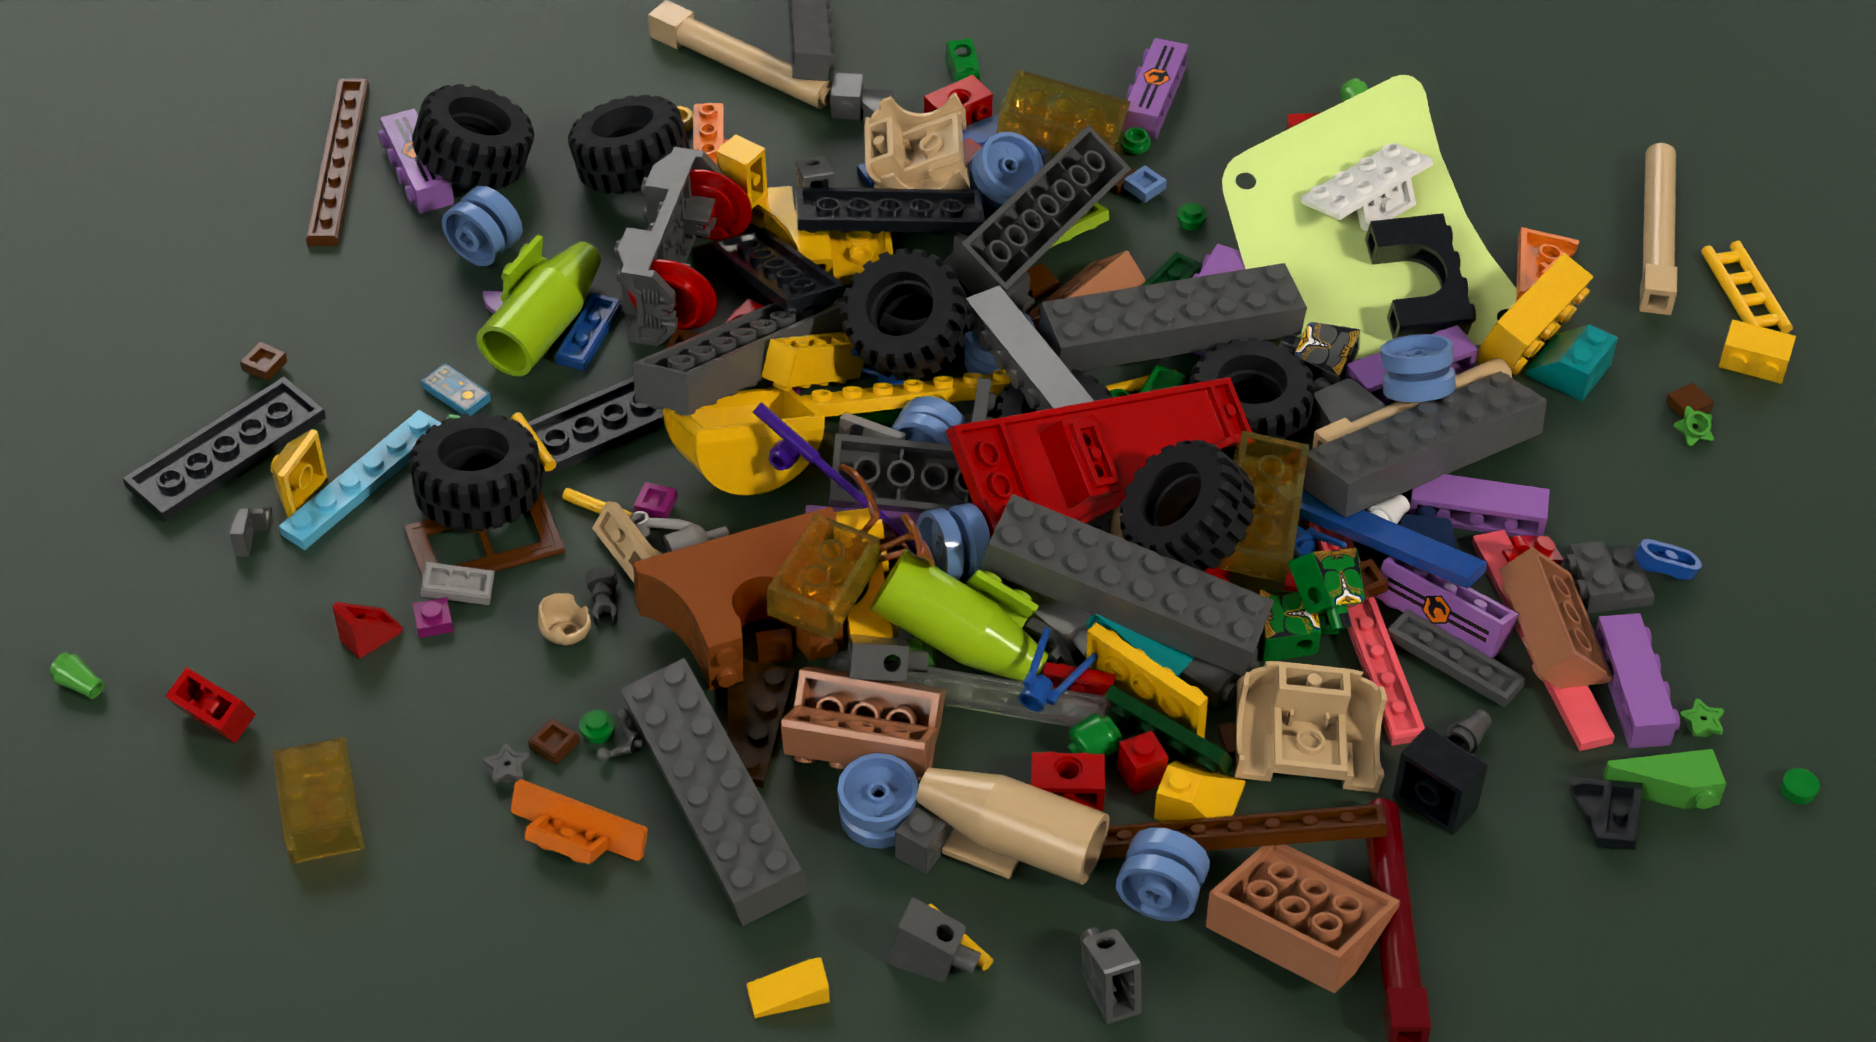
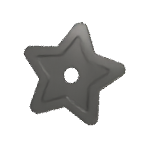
M504 744L497 755L484 758L483 764L493 770V783L499 781L511 783L524 779L522 766L531 757L529 753H515L508 744Z

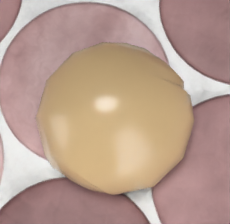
M554 593L542 599L538 605V629L547 640L562 646L573 645L583 640L591 628L587 606L579 607L572 594Z

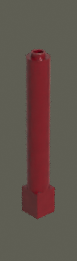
M1377 798L1366 805L1383 804L1387 836L1365 838L1371 887L1400 900L1398 909L1378 938L1385 996L1383 1014L1387 1042H1428L1431 1032V1020L1427 990L1422 987L1399 807L1393 801Z

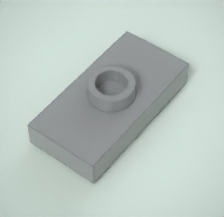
M426 562L421 586V597L436 599L447 597V600L490 605L495 571Z

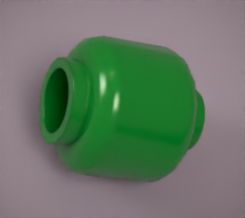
M1093 713L1070 728L1069 738L1072 743L1067 745L1070 753L1105 754L1106 761L1119 751V740L1122 739V735L1108 715L1101 717L1099 714Z

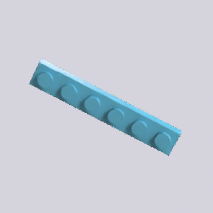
M420 410L415 412L278 526L280 535L306 550L410 462L411 450L422 434L426 435L427 430L433 425H441V422Z

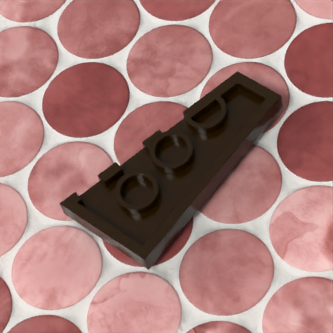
M743 661V681L728 687V737L755 786L764 788L780 735L781 721L785 717L795 684L796 669Z

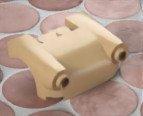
M956 93L950 95L947 102L941 108L929 113L906 111L895 102L892 96L877 102L880 107L872 114L871 118L866 117L864 125L865 165L869 176L875 183L874 188L970 189L969 168L964 161L962 133L963 130L967 129L966 111Z
M1265 661L1264 666L1253 669L1250 672L1246 671L1245 675L1237 681L1235 778L1271 782L1273 773L1338 779L1342 780V789L1378 793L1384 777V769L1380 763V732L1387 702L1384 686L1378 687L1374 682L1362 677V671L1338 667Z

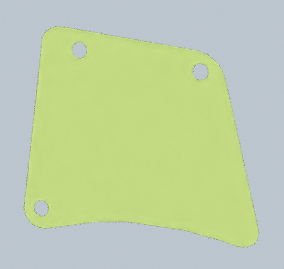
M1394 76L1244 151L1228 163L1222 178V188L1245 269L1281 263L1286 264L1307 306L1302 333L1295 335L1297 337H1302L1307 324L1311 322L1360 329V349L1355 360L1379 353L1381 346L1393 339L1387 320L1393 300L1428 296L1441 289L1436 275L1422 264L1401 261L1372 265L1365 241L1367 232L1360 227L1357 210L1341 220H1337L1301 203L1300 197L1310 192L1313 187L1322 185L1334 178L1337 173L1346 171L1358 164L1361 159L1370 157L1390 143H1397L1433 159L1432 166L1411 178L1416 205L1395 218L1444 214L1446 224L1452 228L1454 251H1458L1460 255L1461 275L1468 282L1470 304L1473 303L1476 309V321L1472 323L1469 333L1466 335L1474 345H1481L1497 323L1498 313L1503 309H1510L1517 302L1516 287L1490 255L1465 213L1439 150L1426 92L1422 84L1412 76ZM1241 173H1249L1255 177L1256 184L1251 189H1242L1236 184V177ZM1282 338L1271 339L1268 341L1275 342L1276 346L1280 347Z

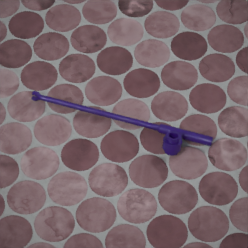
M762 402L756 407L752 413L782 438L770 450L769 462L775 469L779 471L790 469L799 460L801 455L809 463L817 465L864 508H868L866 497L820 458L818 451ZM879 510V519H882L883 524L898 537L906 534ZM905 541L917 553L915 541Z

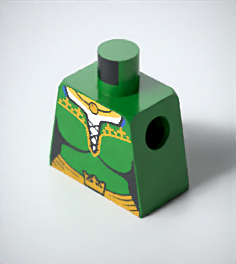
M1357 548L1311 552L1288 561L1306 612L1310 615L1327 613L1332 632L1352 627L1348 608L1362 604L1365 599Z
M1260 589V595L1274 600L1260 636L1263 662L1315 655L1319 650L1321 635L1339 634V631H1331L1327 614L1310 615L1306 612L1298 592Z

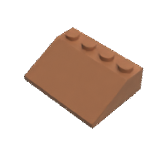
M1286 844L1262 846L1210 891L1206 928L1335 994L1357 972L1398 909L1400 900Z

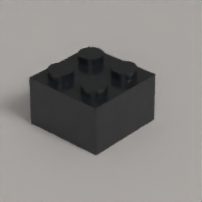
M1426 726L1401 752L1393 797L1453 836L1478 809L1488 764L1481 761L1475 754L1469 753L1451 742L1445 735L1438 734Z

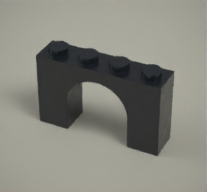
M1444 214L1370 221L1365 241L1372 265L1401 261L1416 262L1429 268L1436 275L1441 286L1439 291L1428 296L1392 301L1387 315L1392 338L1433 334L1439 330H1445L1456 325L1459 326L1465 335H1468L1472 323L1476 321V309L1474 304L1469 302L1468 282L1461 275L1460 255L1458 251H1454L1452 228L1446 224Z

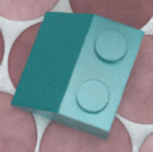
M1590 324L1557 333L1525 370V375L1582 402L1612 365L1618 337Z

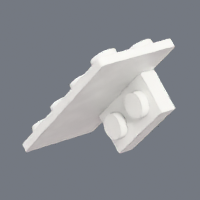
M1390 143L1370 157L1361 159L1358 164L1346 171L1337 173L1329 181L1313 187L1310 192L1300 197L1301 203L1337 220H1341L1357 210L1360 227L1367 232L1370 221L1393 219L1416 205L1411 178L1432 166L1433 159L1397 143Z

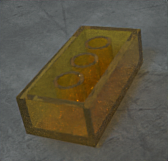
M1016 69L999 112L997 133L1014 132L1023 135L1037 147L1057 152L1062 150L1086 126L1090 125L1117 152L1127 124L1131 101Z
M1242 430L1234 450L1233 461L1248 474V478L1253 483L1255 509L1251 510V512L1254 514L1251 526H1247L1245 530L1247 535L1243 542L1239 541L1234 547L1236 551L1230 557H1224L1221 560L1222 564L1216 568L1284 582L1290 569L1288 561L1293 560L1309 450L1308 444Z

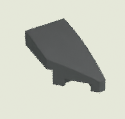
M863 90L861 109L864 110V122L866 117L871 118L872 114L880 107L877 102L890 96L893 98V90Z
M251 507L238 510L230 530L235 557H249L254 531H268L272 512L271 507Z
M1032 617L1025 625V632L1037 644L1043 629L1046 627L1050 628V634L1044 650L1048 654V662L1055 664L1063 663L1076 667L1061 634L1044 622Z

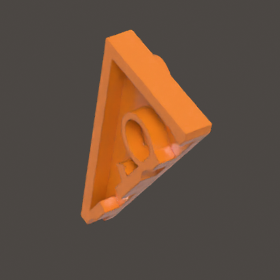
M1521 227L1517 248L1516 300L1518 301L1563 253L1571 258L1576 253L1579 240Z

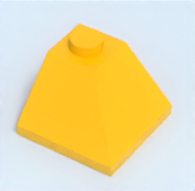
M313 429L287 443L281 453L276 455L271 463V472L273 473L276 490L287 518L312 499L328 477L318 431Z
M1176 760L1167 766L1157 790L1154 819L1163 822L1233 816L1246 781L1215 771L1211 773L1202 767Z

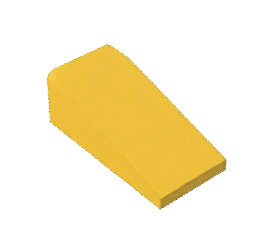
M821 957L803 961L746 983L754 1018L830 1002L829 985Z

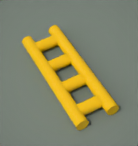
M1741 241L1731 243V251L1716 253L1710 245L1705 246L1701 250L1703 257L1743 322L1764 328L1777 325L1783 333H1789L1793 329L1791 322ZM1739 262L1744 272L1728 274L1724 265ZM1752 283L1757 293L1741 295L1736 287L1737 285ZM1764 304L1770 313L1754 316L1749 307Z

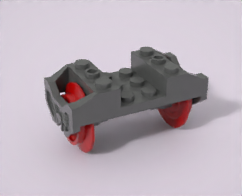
M674 147L669 155L653 165L649 176L644 177L641 186V193L643 196H646L643 215L644 219H648L647 229L641 230L627 227L622 239L616 241L614 256L619 259L617 281L621 282L622 287L619 303L624 306V316L628 326V342L660 346L676 332L677 328L692 330L707 324L713 318L717 309L716 293L703 275L691 268V264H685L696 236L720 240L739 235L747 229L752 219V205L745 191L736 182L724 176L723 171L704 151Z

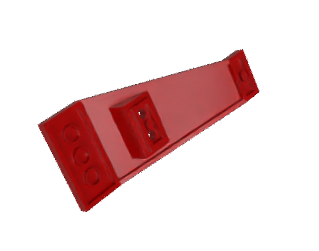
M1230 377L954 425L946 430L972 502L982 512L988 525L990 537H992L1012 494L1087 524L1121 505V500L1126 498L1124 491L1128 483L1131 484L1135 479V472L1138 468L1142 469L1147 464L1146 460L1149 457L1160 454L1162 448L1168 445L1176 446L1177 442L1190 440L1192 442V440H1202L1214 444L1219 449L1246 444L1255 439Z

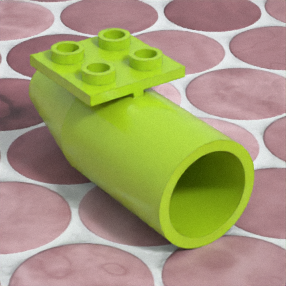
M537 234L529 244L523 245L518 257L504 267L501 275L503 280V291L500 297L502 305L481 327L476 337L477 345L482 355L496 369L511 376H524L528 374L580 313L601 264L599 251L590 243L584 241L577 242L551 259H546L542 257L543 236Z
M905 549L891 569L870 607L871 611L958 663L1022 683L1029 672L1038 646L1022 629L1027 619L1039 607V605L1032 602L1031 596L1019 589L1012 590L1002 584L1001 578L989 571L982 572L979 569L965 583H962L935 566L930 567L924 559L917 557L907 549ZM1045 651L1036 674L1041 672L1047 661L1048 654Z

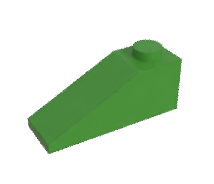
M1713 749L1607 761L1602 780L1642 783V799L1680 809H1707L1718 806L1726 786V781Z

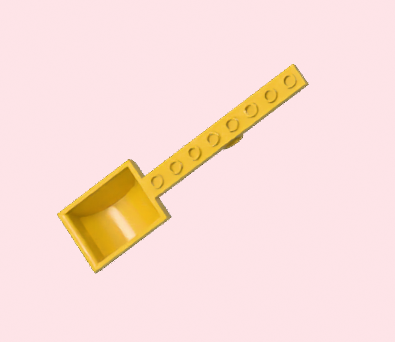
M997 369L993 371V374L987 375L970 372L965 373L960 378L937 376L934 377V381L923 382L917 379H908L903 384L898 385L876 383L872 388L863 389L857 386H847L842 391L837 392L819 389L812 391L810 395L801 396L793 389L787 391L771 387L737 391L735 395L725 396L717 400V403L714 405L703 406L697 409L692 415H678L675 413V410L664 408L663 417L668 435L676 449L711 484L731 494L756 495L785 485L799 475L809 464L801 455L799 460L787 470L779 471L770 464V450L782 438L752 413L761 402L818 451L824 434L825 417L843 415L845 412L856 414L904 408L907 402L922 396L940 398L948 403L975 400L978 378L991 379L990 393H994L998 397L999 393L1011 381L1004 369Z

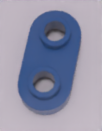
M1652 539L1642 540L1634 553L1638 560V565L1648 572L1656 571L1671 575L1678 580L1694 579L1702 567L1699 558L1689 550Z

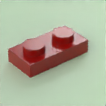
M1046 662L1043 675L1052 681V689L1055 690L1077 667L1063 663ZM1087 669L1059 697L1111 706L1104 695L1111 685L1115 686L1116 674L1098 669Z

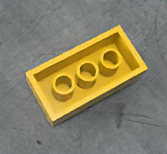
M1563 253L1497 321L1479 347L1476 361L1482 364L1493 358H1500L1506 362L1511 368L1512 373L1516 376L1527 364L1528 360L1525 358H1533L1544 346L1545 343L1542 340L1547 339L1549 341L1561 327L1558 323H1567L1577 311L1574 304L1579 306L1590 293L1587 286L1594 276Z

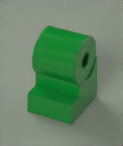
M972 38L947 41L945 61L948 69H951L954 83L971 75H974L980 81V68ZM966 48L967 53L956 55L955 50Z

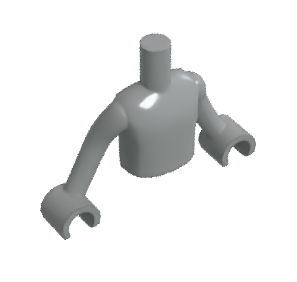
M636 511L630 517L644 537L649 535L650 528L679 530L663 536L666 552L729 535L726 526L705 531L700 525L689 521L673 518H650L643 511Z

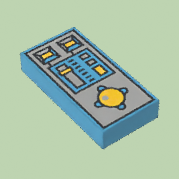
M445 363L421 380L424 390L461 415L469 414V416H472L491 401L488 391Z

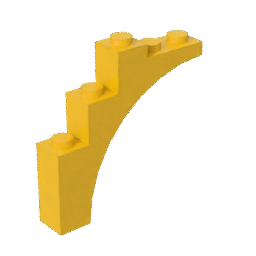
M792 186L767 188L768 195L752 209L750 223L760 228H766L833 276L829 231L811 233L805 230H798Z

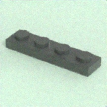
M1408 609L1387 630L1393 643L1504 708L1524 687L1526 679L1524 676Z

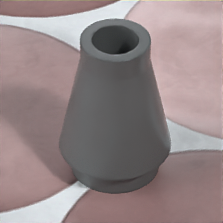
M1480 709L1475 710L1471 715L1449 726L1446 730V737L1457 746L1473 754L1476 752L1486 730L1491 725V718L1487 712Z

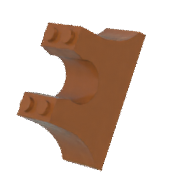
M832 506L633 562L635 601L640 616L664 624L686 643L698 662L709 690L730 687L737 682L743 681V639L741 628L752 621L762 619L774 620L790 628L795 636L796 646L809 661L818 658H828L843 651L844 608L827 573L830 566L836 560L835 524L837 516Z

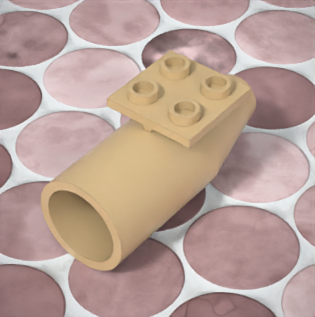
M930 767L926 770L920 781L916 796L919 804L954 828L942 848V854L1007 879L1011 878L1019 861L1083 885L1088 881L1096 867L1109 828V814L1005 775Z

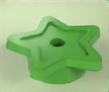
M1687 406L1684 410V419L1675 422L1673 425L1676 430L1685 434L1686 443L1689 447L1693 446L1698 440L1708 442L1714 440L1710 431L1713 416L1701 411H1694L1690 406ZM1692 425H1697V429H1694Z
M1696 699L1692 709L1679 713V717L1687 722V728L1695 737H1708L1713 733L1723 734V727L1719 722L1724 715V709L1708 707L1702 700Z

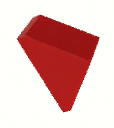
M335 602L332 607L339 639L359 659L398 636L403 630V627L384 608Z

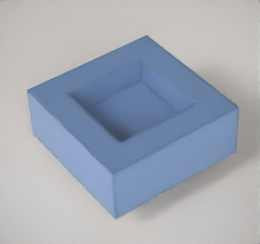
M1143 166L1124 179L1123 188L1146 203L1166 189L1167 180L1147 166Z

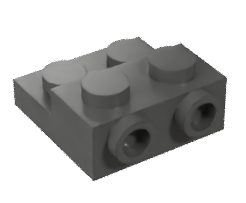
M1604 541L1570 544L1569 552L1564 556V568L1572 574L1587 614L1653 605L1655 595L1644 569L1638 565V560L1634 554L1636 551L1634 546L1606 549Z

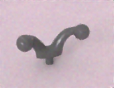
M619 709L616 713L621 730L628 739L627 743L612 750L599 748L596 752V757L599 761L604 762L609 758L634 754L638 747L645 746V741L641 740L640 733L632 731L627 724L630 718V713L627 709Z

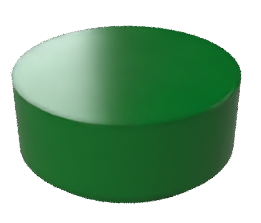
M1803 768L1788 770L1780 784L1783 796L1795 804L1811 803L1816 798L1820 789L1818 778L1812 772Z

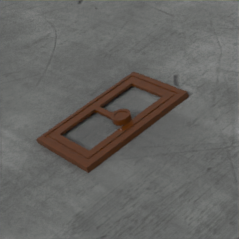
M540 490L541 494L538 500L529 510L541 542L494 554L486 534L489 527L483 528V531H476L474 533H479L487 557L455 566L497 572L565 553V548L542 490ZM430 519L404 525L422 580L426 562L437 563L428 535L454 529L452 526L448 528L440 526L436 523V520L432 521Z

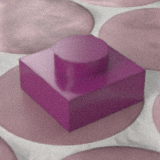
M645 482L633 505L634 512H646L650 518H668L678 498L677 489Z
M447 597L413 603L419 638L453 632Z

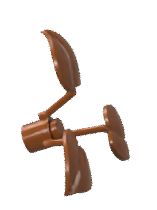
M844 464L838 466L839 469L849 474L862 489L866 496L871 516L861 531L852 536L855 542L839 551L851 574L855 575L868 566L872 567L877 563L898 558L905 549L913 553L905 543L907 540L915 541L917 557L924 558L930 567L935 566L929 546L922 539L921 532L915 522L906 513L901 515V518L909 533L877 547L872 537L866 540L863 538L880 518L877 503L869 485L855 469ZM899 544L902 547V550L881 555L882 552Z

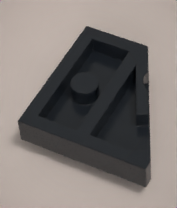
M1571 777V792L1597 846L1636 850L1642 800V783Z

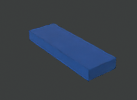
M592 293L554 355L555 364L582 371L586 370L622 309L619 299Z

